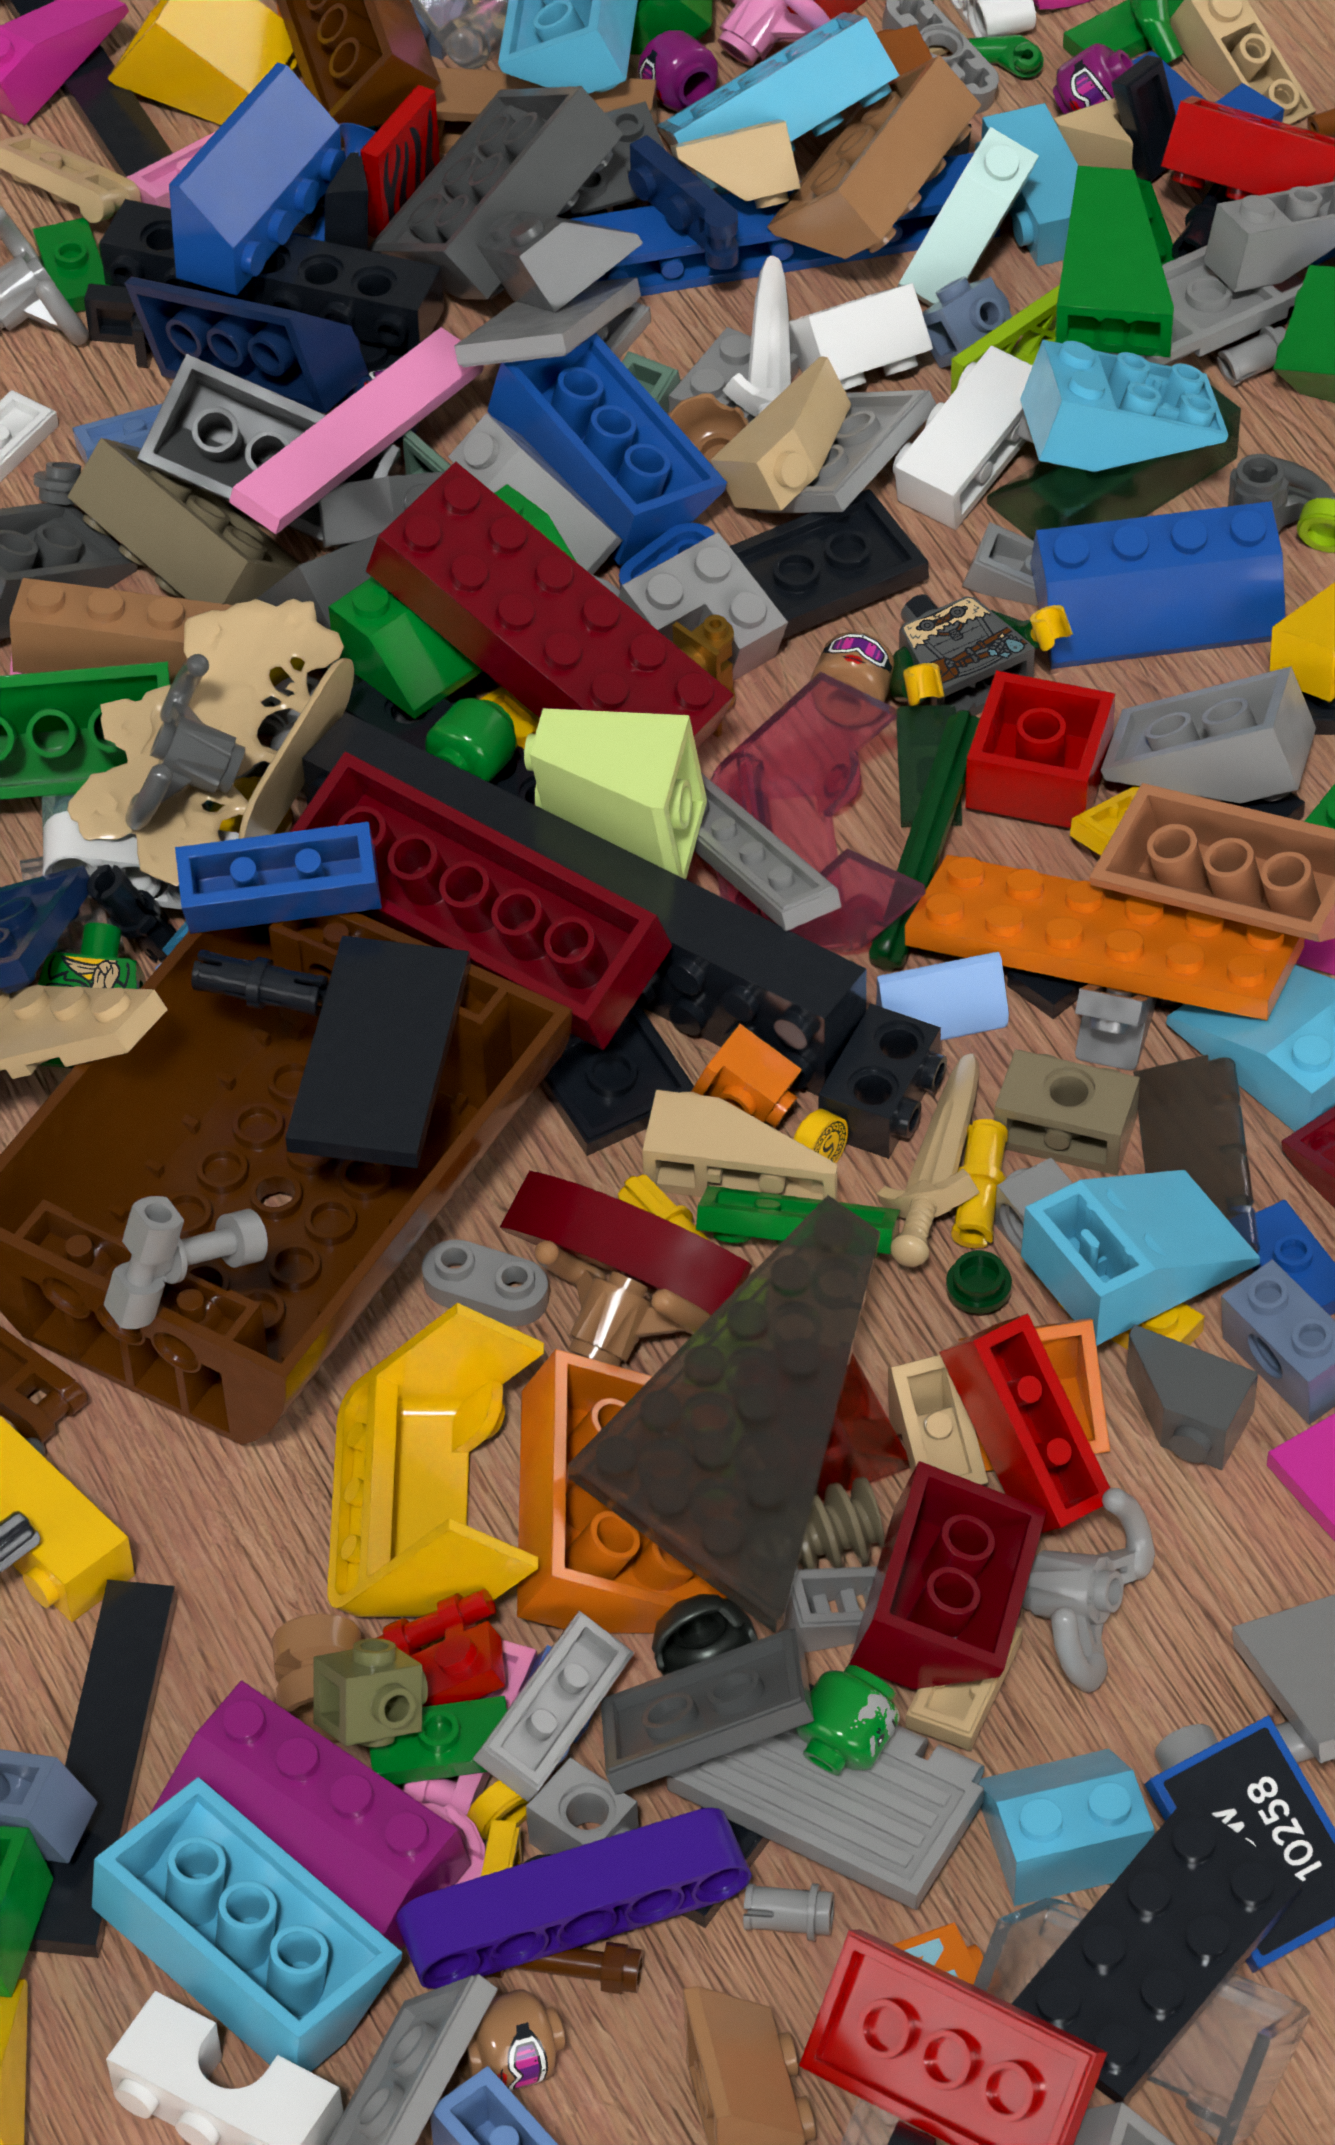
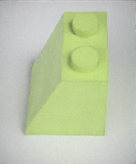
M543 708L536 734H528L524 749L525 767L527 771H534L536 779L535 805L686 879L707 804L689 715Z

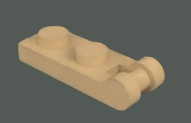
M31 132L0 141V169L11 173V177L17 182L34 184L52 193V198L59 202L79 206L83 217L91 223L110 219L114 213L117 214L125 199L141 202L139 188L132 180Z

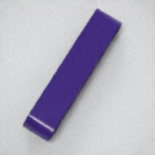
M704 1808L424 1894L405 1904L397 1913L395 1921L421 1986L427 1989H437L472 1975L479 1974L483 1977L724 1901L742 1891L749 1884L752 1874L725 1812L719 1808Z

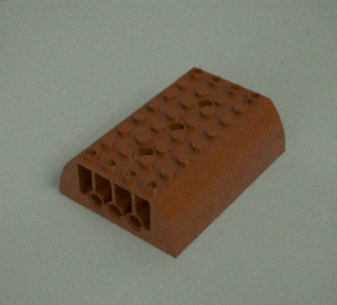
M357 912L190 934L188 931L140 988L155 990L168 1010L128 1053L76 1064L0 1154L1 1313L22 1337L241 1445L258 1440L269 1433L562 1056L568 1044L572 1028L571 1008L470 963L466 985L418 1168L287 1152L285 1137L319 1017L266 1005L262 1010L247 1007L246 1000L193 990L191 977L194 962L200 961L203 963V961L198 960L197 955L199 951L204 949L213 953L223 954L224 956L254 961L257 957L273 959V966L302 973L324 975L330 980L342 936L424 946L431 945ZM280 1192L290 1194L293 1197L290 1202L279 1207L266 1206L260 1202L266 1195H275ZM149 1196L167 1197L184 1219L180 1239L215 1231L218 1218L224 1214L251 1209L259 1215L265 1226L268 1239L267 1253L262 1261L234 1268L229 1266L220 1257L189 1265L186 1276L181 1282L174 1284L164 1283L165 1287L156 1317L152 1323L142 1328H120L104 1307V1301L114 1269L131 1259L132 1254L124 1245L122 1239L131 1208L136 1201Z

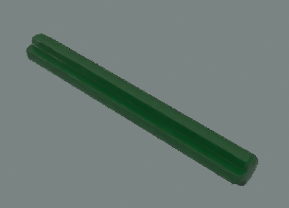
M959 710L957 714L948 717L869 951L870 962L880 966L883 971L893 972L896 968H900L905 964L910 946H905V924L934 877L966 781L967 756L980 718L972 716L970 711Z

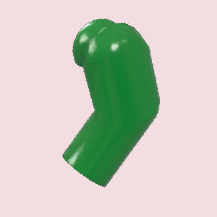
M1021 35L968 38L969 42L990 64H998L1017 77L1028 78L1035 76L1043 67L1044 58L1041 49Z

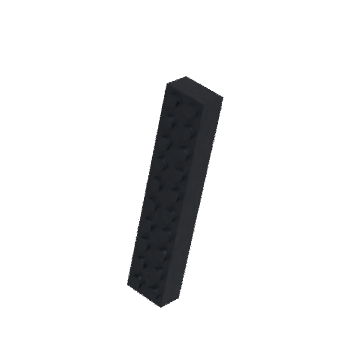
M347 712L302 758L307 806L346 751L657 915L672 944V948L637 999L640 1007L672 1022L682 1032L688 1035H698L719 1047L724 1045L739 1024H741L802 1069L791 1086L793 1088L804 1089L818 1096L866 1012V968L789 930L785 931L781 926Z

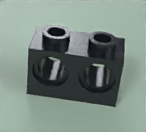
M870 1003L818 1094V1109H825L846 1120L848 1125L846 1144L889 1159L900 1138H910L920 1118L921 1101L927 1090L935 1092L945 1074L947 1057L940 1054L941 1027Z

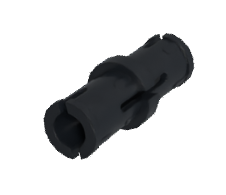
M109 864L103 865L94 871L87 883L88 894L105 908L111 916L112 925L122 930L121 935L123 937L134 939L152 962L157 963L158 958L160 962H163L167 955L162 949L178 930L162 916L159 903L149 892L138 890L117 865H114L113 868Z
M204 949L199 951L197 957L203 963L200 961L194 962L191 977L193 990L246 1000L247 1007L262 1010L266 1005L295 1010L315 1017L320 1016L322 1006L317 1005V1003L323 1005L329 984L327 976L302 973L273 966V959L257 957L254 961L224 956L223 954L213 953Z

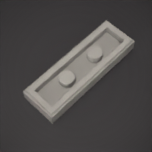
M579 1611L569 1622L472 1760L529 1803L570 1747L634 1652Z

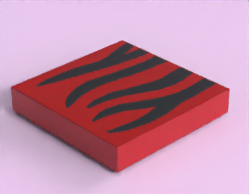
M421 85L414 88L360 150L368 185L369 236L376 238L440 162L435 90Z

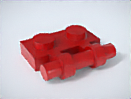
M481 1589L466 1597L459 1593L449 1596L437 1603V1610L411 1622L401 1618L384 1626L383 1635L376 1637L393 1642L395 1647L422 1664V1670L428 1685L427 1700L422 1707L476 1700L505 1687L502 1639L489 1621L475 1626L476 1622L496 1613L495 1603L486 1589ZM445 1637L442 1642L421 1651V1647Z

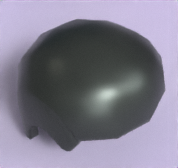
M698 1594L676 1602L656 1622L651 1649L655 1653L654 1658L657 1669L664 1676L757 1641L758 1638L750 1618L730 1598H722L718 1594Z

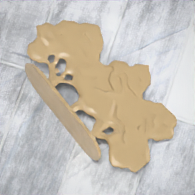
M293 598L276 607L261 600L253 599L248 602L236 603L226 611L211 610L189 617L184 623L183 651L187 659L194 654H201L209 661V670L197 685L188 706L204 724L236 737L235 743L245 747V753L235 780L251 770L256 763L261 761L270 763L249 802L233 786L234 782L228 793L217 789L215 793H210L188 785L161 803L152 820L144 829L133 830L127 825L125 816L131 799L140 792L152 766L159 764V759L150 756V752L159 728L163 723L160 718V711L171 685L163 686L146 692L139 701L120 699L100 704L104 738L126 751L128 762L111 768L106 772L91 774L69 801L68 813L71 820L78 822L79 832L84 839L89 841L94 839L114 840L120 839L129 833L135 834L137 837V855L140 871L174 886H179L175 847L221 841L218 831L223 820L240 814L243 815L239 839L275 833L305 783L302 758L343 716L353 686V661L347 658L339 659L344 649L339 633L327 629L317 622L314 602H302ZM293 657L301 658L305 662L301 672L293 668L290 662ZM336 661L324 674L315 691L310 696L307 688V673L313 669L325 668ZM276 666L282 667L294 683L290 682L286 689L294 692V695L287 696L275 689L269 677L271 669ZM270 696L281 701L279 705L265 707L261 702ZM289 708L301 713L278 751L261 745L257 738V732L262 721L268 715ZM209 800L224 806L218 812H209L203 810L202 804Z

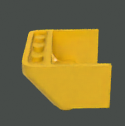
M456 1303L351 1385L339 1407L336 1423L327 1597L332 1607L355 1617H422L437 1610V1603L456 1593L466 1597L481 1589H486L492 1596V1599L495 1600L538 1569L537 1556L467 1526L469 1452L486 1439L492 1438L498 1432L505 1416V1407L502 1403L503 1384L544 1354V1342L460 1303Z

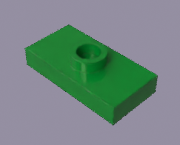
M79 218L32 229L35 246L43 267L75 313L85 311L84 297L88 285H108L105 284L102 260L88 221L85 218Z
M505 1696L422 1707L421 1732L395 1736V1741L387 1746L369 1747L372 1770L393 1785L488 1772L472 1759L507 1711Z

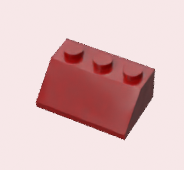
M1190 96L1180 101L1161 167L1174 170L1172 175L1173 181L1204 189L1205 182L1208 180L1227 186L1225 196L1240 200L1249 195L1261 196L1287 191L1297 186L1308 187L1335 182V138L1199 97Z

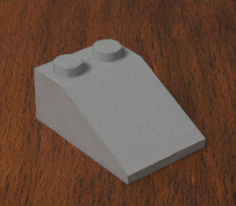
M1291 666L1122 709L1101 772L1106 781L1141 786L1142 783L1205 798L1235 803H1245L1257 799L1275 801L1284 798L1294 790H1298L1316 726Z

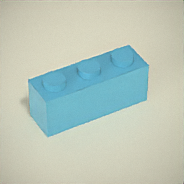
M1038 104L982 117V140L989 128L992 127L1039 155L1029 179L1009 210L1017 243L1021 247L1027 246L1037 266L1064 260L1078 164L1046 104ZM981 141L976 142V144H975V151L977 150V148H978V146L980 145Z

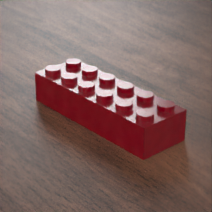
M458 462L452 464L378 535L366 572L539 718L543 708L689 715L696 750L718 729L734 694Z
M346 751L290 831L369 822L375 848L382 908L358 911L357 913L433 947L469 951L471 964L571 1008V1034L603 1051L672 948V944L658 916Z

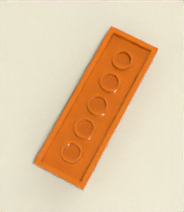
M948 854L905 924V946L963 958L999 952L1002 958V965L1006 967L1266 1021L1304 948L1305 938L1093 886L1090 881H1077L1042 874L1032 869H1017L983 862L973 857H958Z

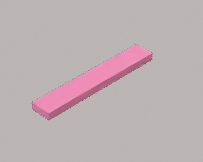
M440 327L236 484L232 489L229 503L273 533H279L480 375L484 365L458 366L454 346L461 340Z

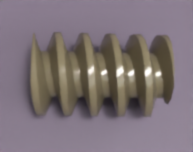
M863 1476L855 1478L852 1482L850 1497L842 1485L835 1482L826 1487L824 1504L816 1492L809 1488L800 1493L798 1511L789 1497L784 1494L775 1497L771 1516L763 1504L757 1500L747 1505L745 1523L736 1509L733 1511L734 1528L742 1563L756 1590L763 1589L765 1568L772 1566L780 1579L784 1570H791L793 1561L799 1560L803 1569H817L818 1556L825 1554L833 1568H843L844 1551L850 1548L863 1566L869 1564L872 1543L878 1542L881 1548L884 1546V1532L878 1505L868 1479Z

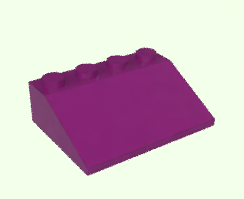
M242 1680L196 1732L151 1811L153 1813L199 1777L399 1950L405 1945L395 1921L400 1909L414 1898L449 1887V1885H455L471 1865L459 1830Z

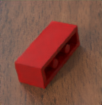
M1028 1313L994 1324L939 1352L1005 1494L1047 1510L1041 1533L1062 1528L1103 1506V1494L1110 1486Z

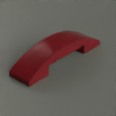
M535 1171L528 1172L500 1225L504 1232L534 1245H538L542 1241H551L568 1254L611 1272L614 1271L653 1290H670L709 1313L716 1322L721 1324L724 1323L752 1268V1265L743 1258L657 1215L586 1186Z

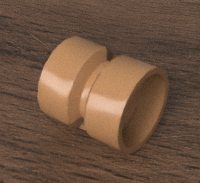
M323 1613L304 1615L283 1624L272 1637L275 1678L279 1683L276 1687L277 1705L335 1744L339 1741L313 1723V1656L353 1649V1644L361 1640L360 1628L352 1620L339 1615Z

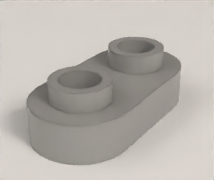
M465 1240L443 1241L433 1246L424 1256L422 1262L424 1289L429 1298L439 1305L451 1308L456 1303H460L507 1326L530 1324L539 1319L548 1307L547 1276L539 1265L530 1260ZM450 1266H461L459 1268H448ZM511 1282L522 1284L518 1287L507 1286Z

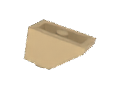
M781 119L670 145L674 158L744 201L754 200L757 209L788 202L787 191L801 188L786 121Z

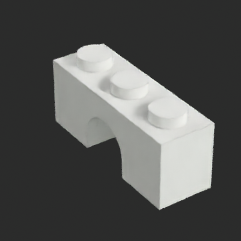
M154 1991L106 2058L116 2100L125 2109L138 2117L150 2118L151 2115H154L175 2126L179 2135L191 2145H326L343 2114L340 2087L279 2055L276 2056L264 2075L249 2086L227 2089L214 2085L208 2078L222 2059L216 2022L157 1991Z

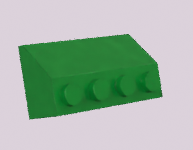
M508 484L494 492V494L576 561L548 513ZM373 577L328 606L331 630L339 633L344 645L339 659L347 658L352 660L356 675L414 719L483 671Z
M168 661L0 676V800L77 793L91 774L106 772L111 768L127 763L126 751L104 738L100 704L120 699L139 701L148 691L172 685Z

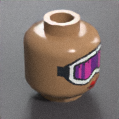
M850 631L838 634L826 643L811 676V693L817 704L828 714L847 721L869 719L882 708L888 695L894 668V657L889 648L879 639L866 633Z
M524 1989L494 1996L457 2065L464 2081L466 2082L486 2066L490 2067L510 2091L541 2083L548 2079L554 2071L555 2052L563 2050L565 2047L564 2030L557 2011L553 2007L544 2009L536 1996Z

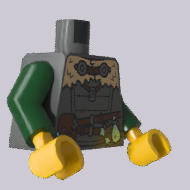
M917 595L910 599L901 611V618L905 623L899 629V649L892 655L894 657V668L890 693L896 701L909 703L910 706L919 704L931 728L936 733L944 730L948 717L957 714L959 710L970 711L972 716L980 714L983 711L996 670L1034 678L1035 649L1048 651L1054 646V639L1073 635L1065 609L1061 605L1047 606L1032 614L1030 620L1022 621L988 609L975 597L965 596L939 608L928 595Z

